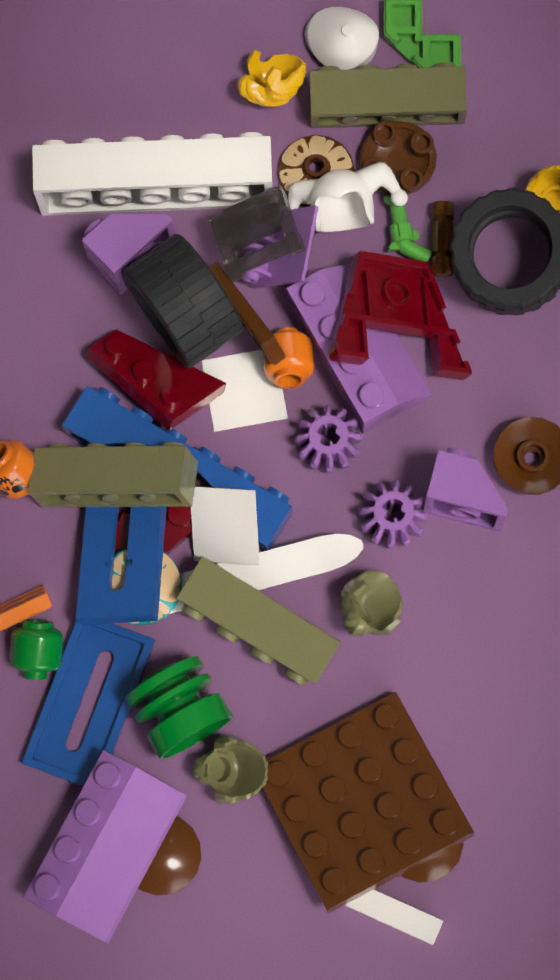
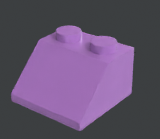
M111 213L104 220L97 219L89 225L84 232L85 237L82 239V243L89 264L121 296L129 289L122 276L123 268L175 234L173 220L167 214Z
M447 448V452L438 450L423 512L501 532L508 508L479 460L470 458L471 454L458 448Z

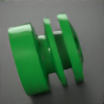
M198 656L190 657L177 663H171L155 671L125 698L131 709L146 705L135 715L139 723L156 718L160 722L146 735L160 760L170 758L194 746L221 729L234 718L220 693L201 698L199 693L209 685L212 679L208 673L192 678L204 667Z

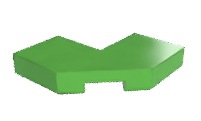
M384 0V40L407 62L416 65L417 68L433 67L435 64L444 62L453 63L456 67L461 66V34H422V0Z

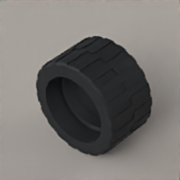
M508 188V190H494L483 197L480 196L473 201L471 206L465 208L452 231L453 238L450 241V252L457 280L472 301L474 300L481 308L487 311L491 310L500 315L514 314L517 316L524 315V313L529 311L534 312L556 297L555 294L560 289V213L551 206L548 200L528 190L521 191L517 190V188ZM514 217L529 220L539 227L548 243L549 256L543 272L535 281L520 288L504 289L489 283L479 273L474 261V247L479 234L488 225L500 219Z
M173 234L123 268L122 276L133 297L159 336L185 367L192 368L243 332L242 321L228 295L202 257L182 235Z

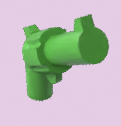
M384 196V203L390 205L392 225L389 226L391 244L388 247V252L399 251L404 256L413 260L428 262L432 251L413 243L419 239V233L413 230L412 223H408L405 205L396 206L392 203L391 196Z

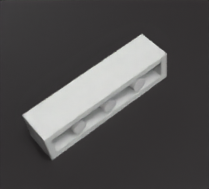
M372 890L344 905L430 945L434 944L443 920L376 890Z

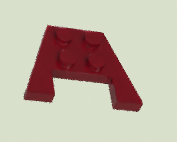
M359 251L352 259L329 359L331 361L358 365L366 362L369 359L366 328L429 338L433 376L465 380L472 375L468 360L463 362L457 345L461 342L456 329L449 328L443 310L447 307L429 262Z

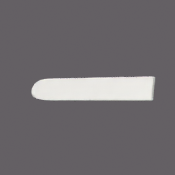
M324 535L259 552L260 566L218 563L217 565L257 590L345 566L357 558L363 550V543L352 535ZM193 570L180 574L181 588L184 587ZM178 600L176 607L170 614L182 611L181 608L184 603Z

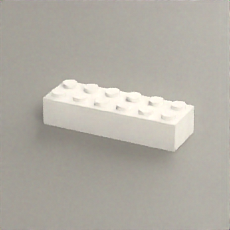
M246 132L240 134L239 137L223 138L220 134L212 133L200 136V139H184L178 135L163 136L160 140L145 141L141 137H126L121 142H105L99 138H88L83 140L82 143L66 144L62 140H47L42 145H32L33 192L42 216L255 208L258 204H266L273 207L270 136H263L261 133Z

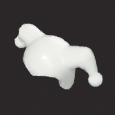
M376 162L357 172L347 169H336L325 173L319 179H306L295 182L289 189L286 210L298 209L301 203H307L310 206L316 205L318 206L315 223L316 232H341L374 224L372 195L381 186L391 193V201L396 206L405 205L408 201V195L400 188L391 168L385 162Z

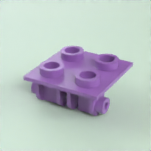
M266 204L257 205V210L252 211L250 230L254 232H250L247 235V239L254 243L245 245L246 252L240 270L244 274L243 280L250 283L249 288L255 289L304 282L309 264L308 260L313 234L316 228L318 206L272 213L273 208Z

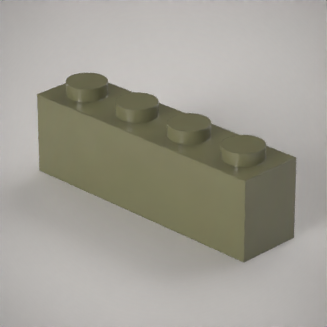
M444 62L435 64L433 67L417 68L414 64H400L395 66V68L379 69L375 65H361L352 70H340L336 66H323L316 71H310L311 128L375 127L383 121L410 122L416 126L465 124L467 113L465 66L456 67L453 63Z
M129 442L119 447H109L101 443H90L87 447H71L66 444L56 443L51 444L49 448L34 449V467L30 475L28 493L41 507H192L198 461L189 449L181 443L165 442L162 446H146L141 443Z
M201 557L177 596V599L184 603L181 608L183 612L202 622L205 616L219 624L215 630L217 633L233 643H236L239 638L253 646L250 650L252 655L269 665L273 659L277 660L287 667L284 674L303 686L306 685L308 680L316 684L341 643L340 640L206 557Z

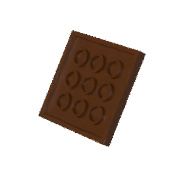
M396 692L266 760L268 762V780L262 788L328 914L474 836L472 827Z

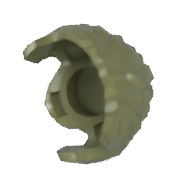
M377 570L366 571L345 584L344 589L341 591L340 613L343 625L350 635L364 636L367 633L389 635L401 623L402 620L398 616L402 612L403 599L398 585L393 583L392 578L387 573Z
M231 736L216 739L211 752L202 755L200 758H195V767L192 770V775L198 779L200 784L209 786L215 791V800L220 804L230 805L252 798L258 794L268 780V762L261 751L253 744Z

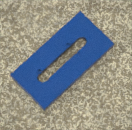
M86 507L76 620L81 625L158 621L167 507H131L126 558L128 564L125 570L124 586L120 590H112L119 507Z
M76 620L62 656V665L57 669L21 764L83 787L103 750L112 755L114 754L131 709L125 698L140 685L156 640L112 623L81 625ZM110 652L113 654L114 660L84 740L78 751L71 752L67 749L66 742L96 666L97 659L101 653Z

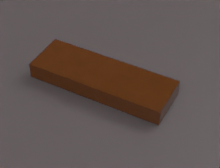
M215 262L209 266L231 300L242 321L243 327L271 364L277 365L286 358V355L274 335L219 263Z

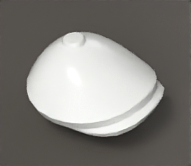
M329 7L318 11L309 20L304 33L305 42L318 61L325 66L339 67L340 70L356 69L361 65H367L371 62L376 54L379 39L378 27L370 17L358 10L346 7Z

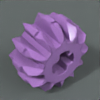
M328 404L324 406V416L320 417L315 409L309 410L311 422L306 420L298 422V428L303 434L295 436V444L305 446L299 451L301 460L313 456L310 463L311 469L316 470L321 462H326V472L332 473L333 462L337 461L342 469H346L349 465L346 456L351 458L359 456V450L354 444L362 442V434L352 432L358 427L356 418L344 422L347 414L346 409L341 408L337 415L333 416L331 415V406ZM327 432L334 433L336 444L333 445L332 441H330V446L322 445L321 434L324 433L325 437H327Z
M393 480L391 491L387 492L383 483H378L376 490L379 497L367 492L364 495V500L370 506L359 509V516L369 519L362 524L363 532H370L376 529L372 537L374 544H378L383 536L388 537V549L394 548L395 538L399 537L405 547L409 546L411 541L407 532L420 537L423 529L417 523L426 522L428 516L427 513L418 510L425 504L424 498L417 497L410 500L415 488L409 485L403 493L399 492L400 484L398 480ZM393 507L399 508L401 510V521H397L396 518H394V522L387 521V511L385 509L389 508L392 512Z

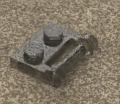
M280 185L208 216L226 272L232 282L244 278V273L292 252L293 255L305 251V245L298 232L285 191ZM281 230L283 231L285 238L243 257H237L236 250Z

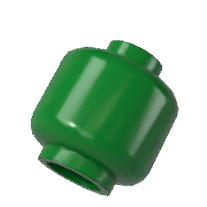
M24 620L20 627L13 629L10 643V664L13 668L23 671V678L44 680L47 679L48 672H53L61 667L63 634L59 629L54 628V622L47 620Z

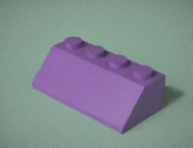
M350 263L321 269L305 278L304 282L295 283L287 287L286 296L287 303L305 334L311 338L317 355L351 414L357 419L358 426L364 434L432 397V394L398 335L394 332L366 328L369 359L362 365L331 361L329 359L351 267Z
M103 750L23 898L92 936L109 943L187 796L139 768Z

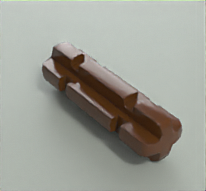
M436 201L433 204L434 222L432 224V255L435 257H432L431 270L436 277H449L453 273L450 241H452V231L454 229V222H451L454 220V204L451 201Z

